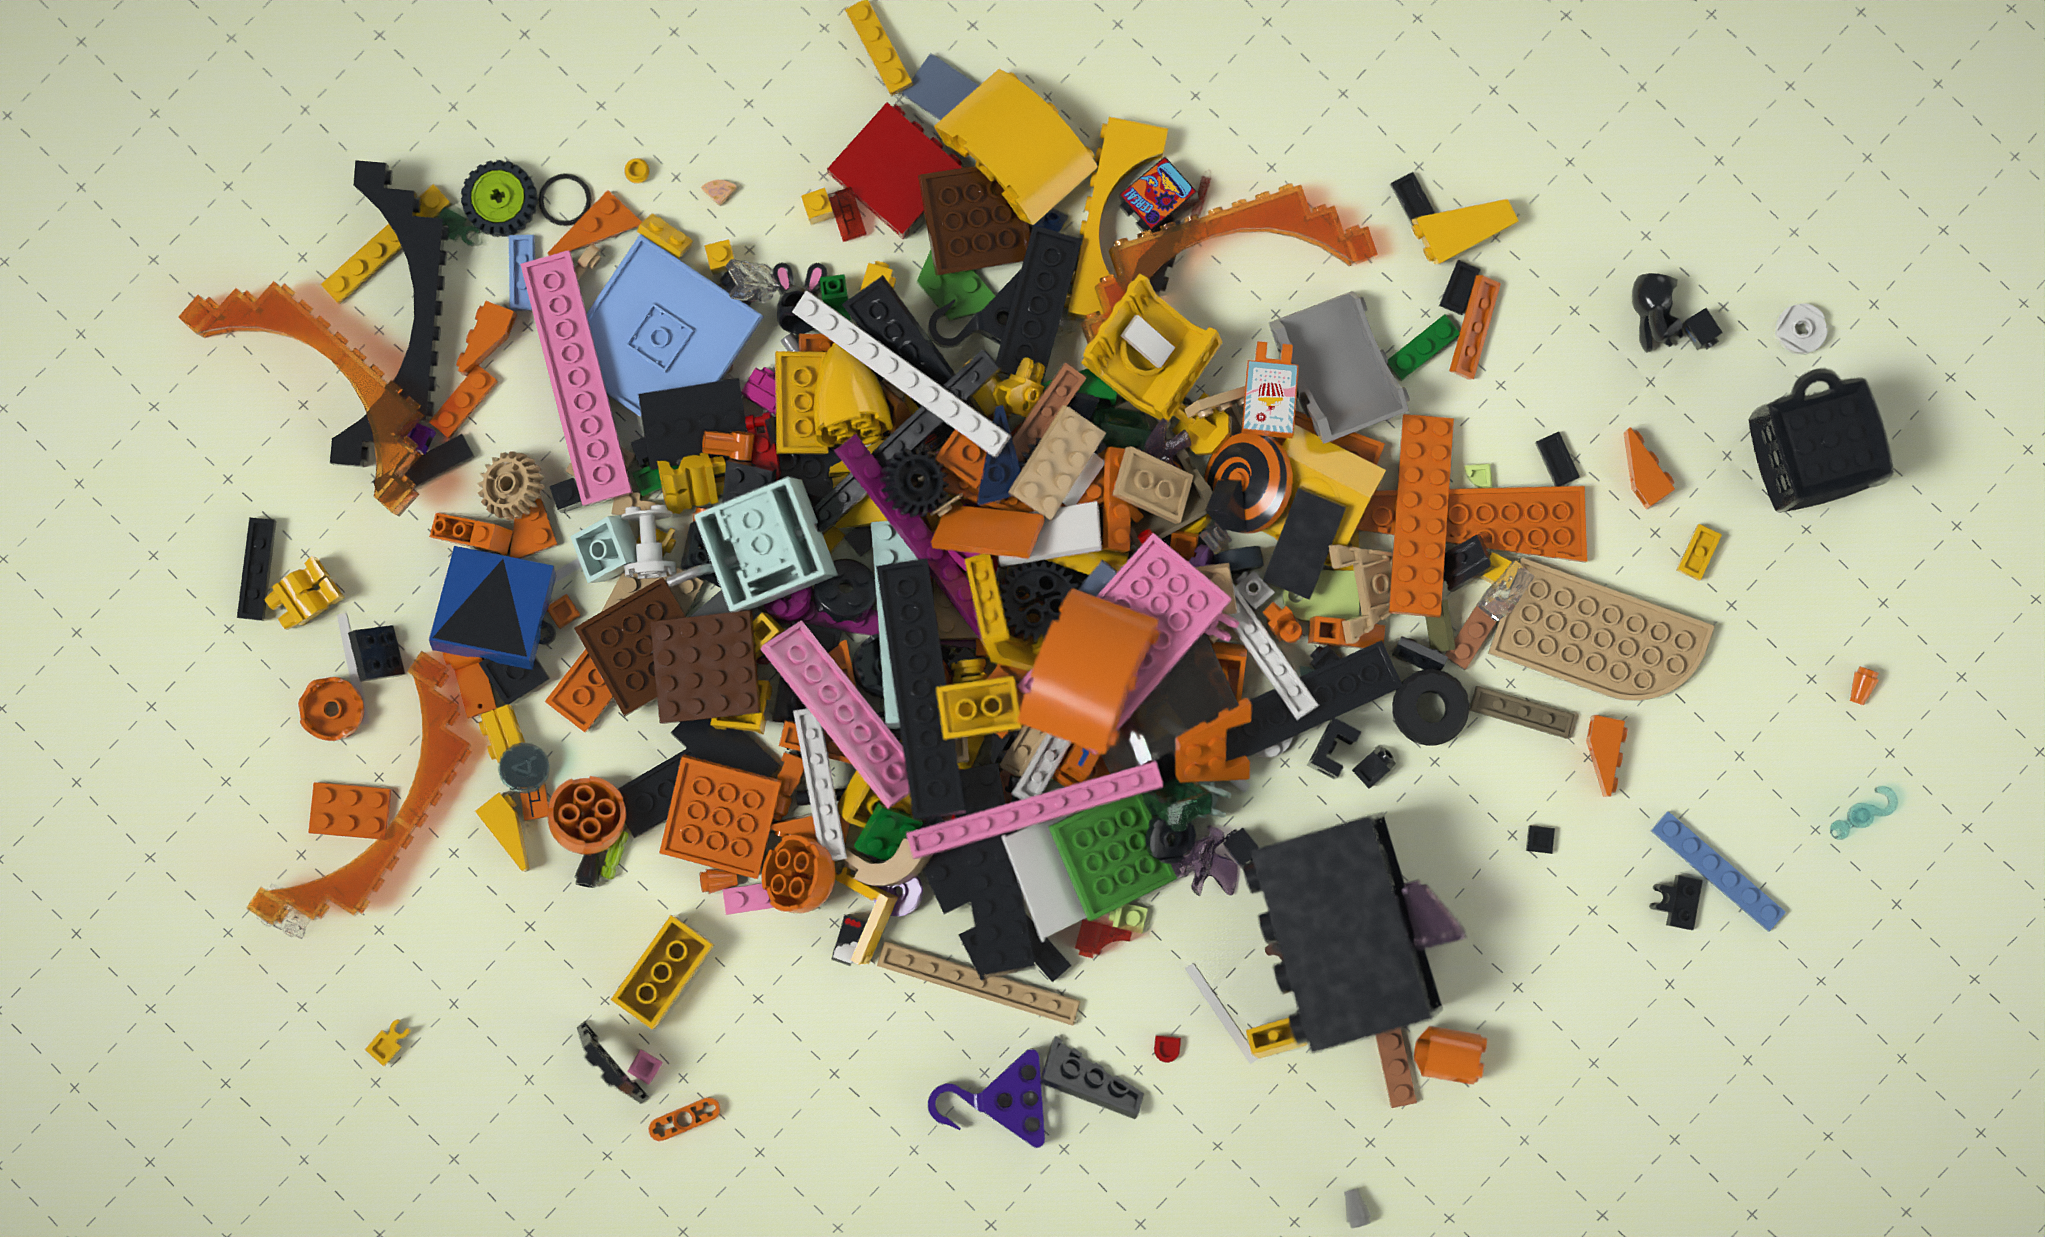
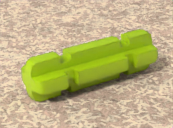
M622 831L618 840L609 847L604 861L606 864L600 872L602 877L614 878L616 873L615 867L619 865L624 850L623 844L627 842L629 836L627 832Z

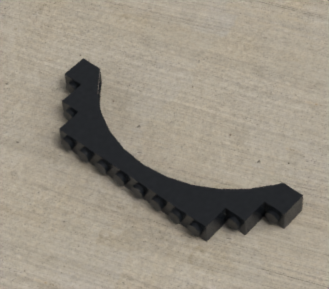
M355 160L353 186L380 210L397 235L408 261L413 284L414 320L409 347L399 372L383 397L359 421L332 438L330 464L364 467V462L369 460V447H366V442L396 445L397 439H401L402 424H398V420L429 422V417L434 415L435 405L431 401V391H436L437 378L433 376V366H438L439 352L435 351V343L440 341L441 326H437L438 316H442L443 301H439L440 291H444L445 276H441L442 266H446L447 251H444L443 248L444 240L448 241L449 226L445 225L446 222L442 218L416 216V213H420L421 198H417V193L412 190L389 189L388 185H392L393 171L389 170L388 164L383 162Z

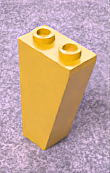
M1508 199L1416 217L1412 219L1414 225L1411 228L1416 238L1422 240L1425 246L1423 252L1429 262L1433 261L1434 264H1440L1519 222Z

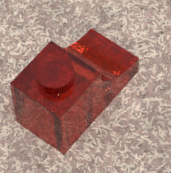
M1083 919L1075 949H1079L1078 955L1093 959L1094 954L1100 955L1101 949L1112 942H1130L1132 932Z

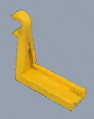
M846 866L842 868L841 874L835 872V880L872 901L876 898V903L851 958V961L858 965L869 964L898 897L874 885L865 884L854 879L855 876L850 874L851 869Z

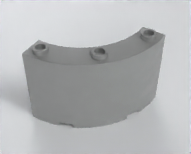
M1354 291L1269 322L1279 353H1281L1283 344L1293 345L1291 364L1299 365L1296 396L1307 418H1312L1313 429L1323 443L1330 442L1409 411L1407 402L1410 401L1408 392L1405 387H1401L1388 368L1386 353L1383 349L1379 350L1366 318L1365 311H1367L1365 300Z

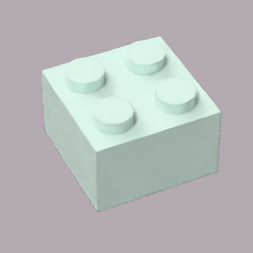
M621 515L607 516L570 536L588 583L606 582L625 572V565L637 562L636 540L628 520L621 519Z

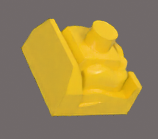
M758 680L761 713L712 718L710 725L716 729L726 730L727 728L754 731L764 735L766 700L771 699L773 689L769 681Z

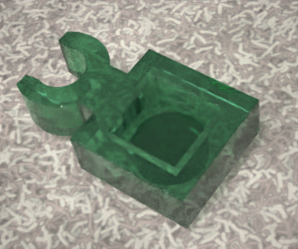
M444 207L438 218L444 219L445 225L449 226V239L456 242L457 238L461 236L465 244L474 246V243L468 240V234L475 232L480 235L479 229L475 226L466 227V218Z

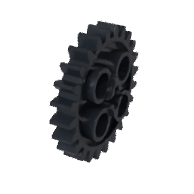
M1045 560L1042 561L1041 567H1037L1036 562L1032 561L1031 568L1022 563L1021 572L1015 568L1013 569L1014 578L1010 576L1005 577L1008 585L1001 584L1000 590L1006 594H1000L1001 602H1005L1002 603L1003 611H1006L1004 613L1005 620H1010L1007 624V629L1016 628L1014 636L1022 632L1024 633V641L1029 636H1033L1034 644H1036L1039 637H1042L1043 641L1045 640L1053 620L1059 621L1061 613H1054L1050 606L1052 604L1062 605L1071 589H1078V583L1070 584L1073 578L1072 574L1066 577L1063 576L1065 572L1064 567L1056 571V563H1053L1048 568L1046 567ZM1042 581H1049L1053 588L1044 590L1039 584ZM1018 591H1026L1030 597L1026 600H1020L1017 598L1016 593ZM1054 593H1061L1060 596L1051 597ZM1036 598H1039L1040 601L1045 600L1044 605L1041 606L1039 603H1035ZM1028 607L1026 610L1022 612L1018 610L1019 608ZM1033 613L1040 617V621L1031 623L1026 617Z

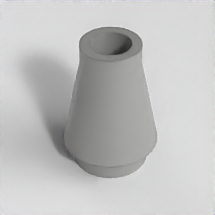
M1359 1188L1344 1192L1347 1223H1350L1351 1229L1371 1224L1369 1218L1371 1214L1360 1194Z

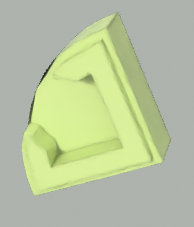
M1490 464L1464 466L1465 474L1472 484L1478 488H1492Z

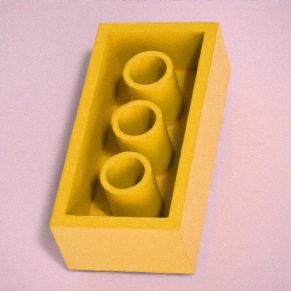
M670 915L610 1000L652 1030L656 1029L715 944L676 916Z

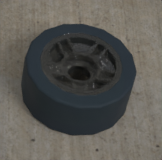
M1260 546L1242 547L1213 555L1215 565L1229 563L1231 574L1250 571L1264 566Z

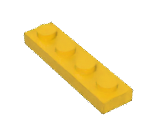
M861 0L846 8L845 11L891 97L913 86L868 0Z

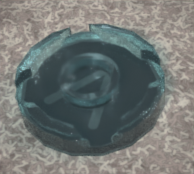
M522 742L514 744L507 748L500 757L498 766L500 779L504 785L514 792L525 794L534 792L549 777L550 764L548 756L540 747L532 743Z

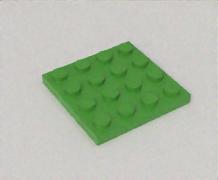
M1142 794L1077 812L1048 826L1088 921H1093L1177 879L1172 864L1159 861L1147 851L1146 833L1152 816Z

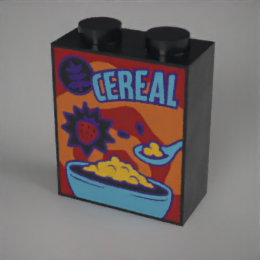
M1166 157L1162 158L1119 194L1121 210L1128 217L1132 215L1137 220L1135 224L1144 235L1148 232L1152 238H1155L1199 201L1198 192Z

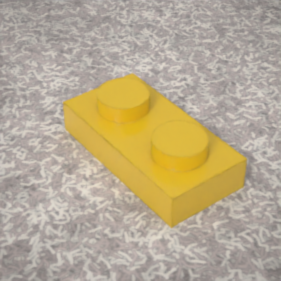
M653 213L639 225L637 230L639 234L677 259L691 247L694 241Z
M1698 524L1676 571L1700 581L1722 534Z

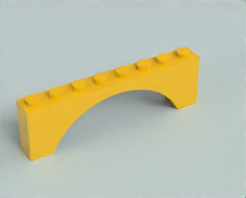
M1109 117L1108 124H1102L1100 138L1104 139L1103 147H1098L1095 162L1099 163L1098 171L1092 172L1090 187H1094L1092 197L1087 196L1084 211H1088L1089 214L1087 221L1082 220L1079 235L1084 237L1077 260H1079L1077 270L1074 269L1070 284H1073L1072 294L1067 293L1064 308L1068 309V316L1103 323L1112 314L1115 304L1121 301L1125 295L1110 276L1102 258L1099 242V227L1102 213L1112 192L1126 176L1149 162L1162 159L1168 133L1167 128Z

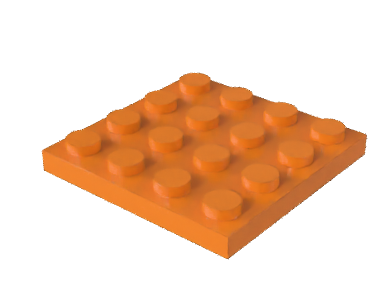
M683 754L659 853L758 879L782 780Z

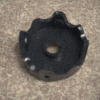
M853 559L834 560L833 563L838 575L814 585L816 609L820 613L822 611L827 613L835 622L853 621L854 623H859L864 620L869 610L876 603L875 576L866 565ZM849 584L853 590L849 593H843L839 590V586Z
M877 633L867 638L857 648L852 666L858 684L869 694L884 698L883 676L878 668V661H881L880 636Z

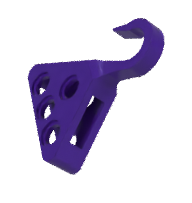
M1032 1048L1027 1049L979 1093H971L953 1083L937 1086L931 1092L928 1099V1110L931 1117L940 1124L949 1125L961 1130L952 1120L941 1115L936 1108V1100L941 1093L953 1092L976 1110L984 1112L1034 1148H1040L1045 1142L1038 1052ZM1032 1065L1036 1069V1076L1033 1079L1027 1080L1023 1078L1021 1070L1024 1066ZM1028 1091H1034L1038 1095L1037 1103L1027 1105L1023 1101L1024 1094ZM1008 1093L1011 1095L1013 1101L1009 1107H1002L998 1104L997 1098L1000 1094ZM1029 1117H1036L1040 1121V1127L1036 1131H1029L1025 1127V1121Z

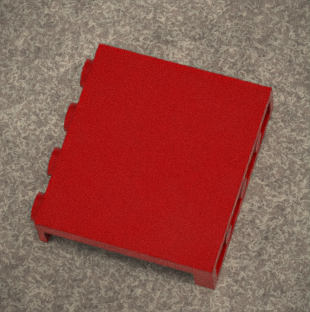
M886 102L827 168V172L898 236L904 239L909 234L911 226L924 213L918 176L963 167L960 166L962 162L952 153L948 155L942 150L943 145L936 138L932 137L929 139L923 133L925 130L919 123L914 120L911 123L904 117L906 113L898 105L894 104L891 106Z

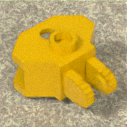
M1023 358L1015 375L1010 374L1008 379L996 384L993 396L997 406L1003 405L1004 410L1026 418L1043 394L1044 386L1040 385L1043 373H1045L1044 365L1039 362L1034 363L1030 358Z

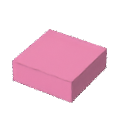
M640 1049L627 1072L650 1085L663 1062Z

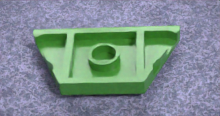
M930 250L917 283L938 308L946 306L955 299V303L945 314L949 321L963 316L975 315L977 312L982 311L995 297L974 270L935 276Z

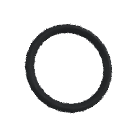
M558 174L551 177L542 186L538 202L539 208L547 220L556 225L569 226L575 224L590 209L592 199L591 192L582 179L572 174ZM560 179L576 181L582 186L586 194L584 210L579 216L568 221L553 218L544 206L546 189L553 182Z

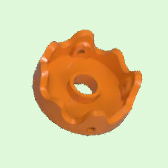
M337 677L311 681L298 702L301 726L311 735L325 741H338L349 737L358 729L364 717L365 707L360 692L350 682ZM331 702H335L339 706V712L333 717L328 716L326 713V707Z

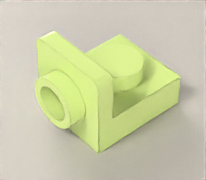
M1125 904L1111 911L1108 921L1113 922L1112 927L1142 933L1148 908Z

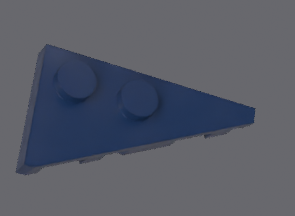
M996 406L993 423L1011 435L1004 406ZM1012 436L997 457L986 452L977 505L1013 496L1008 492L1021 473Z

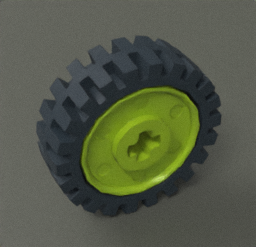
M487 161L485 165L480 164L475 171L472 170L469 173L470 176L468 179H465L464 188L461 190V204L468 220L477 229L491 236L507 237L508 234L514 235L518 233V230L526 228V224L532 221V216L536 213L538 198L532 179L521 167L509 161ZM502 194V196L505 197L502 198L501 203H497V201L494 200L497 199L496 195Z

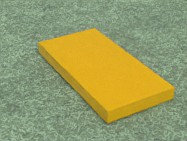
M775 352L776 454H828V447L821 445L817 441L814 422L815 388L818 373L827 352Z

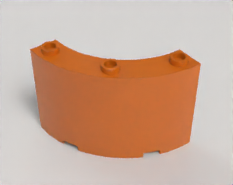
M1072 588L1060 607L1059 621L1053 620L1030 676L1035 680L1030 692H1025L1017 723L1105 755L1109 747H1114L1118 740L1119 732L1116 729L1128 693L1133 691L1137 684L1138 676L1136 674L1150 646L1156 645L1160 635V630H1157L1159 619Z

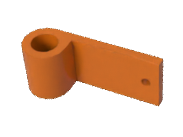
M442 652L446 665L451 664L455 670L467 718L469 719L497 709L490 680L479 665L484 658L464 657Z

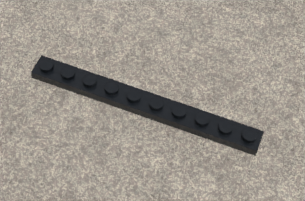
M982 349L943 388L966 403L1001 368L986 350ZM922 405L871 454L882 468L888 467L886 461L890 458L893 459V454L896 452L901 453L906 448H909L910 451L913 448H918L945 421ZM852 473L847 475L813 507L818 521L816 523L817 532H822L824 535L867 495Z

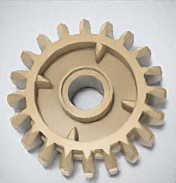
M510 451L509 454L500 453V458L492 457V465L485 464L487 468L486 473H480L483 481L477 484L483 489L478 494L483 498L481 503L487 507L486 510L489 513L495 514L496 517L513 520L514 517L522 519L523 513L526 515L530 514V506L533 508L537 507L535 500L542 498L539 490L545 487L539 482L544 477L539 473L541 468L535 464V460L527 457L526 454ZM513 482V486H512V488L509 490V486H510V484Z

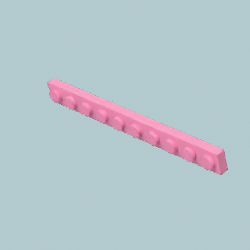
M1155 761L906 833L913 859H917L1163 788V783Z

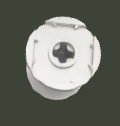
M666 505L651 506V510L642 511L641 507L625 508V514L621 515L623 520L640 521L641 543L636 545L637 562L624 566L625 577L631 578L633 574H637L638 579L667 577V571L669 574H676V563L663 561L662 543L656 542L655 520L673 516V513L666 509Z

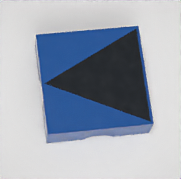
M454 546L429 637L432 650L464 657H481L499 664L532 670L541 638L542 620L548 610L556 580L554 566Z

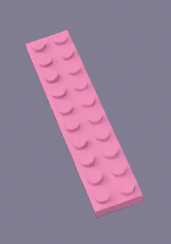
M568 250L522 263L520 265L582 506L585 507L632 494L631 483L571 252Z

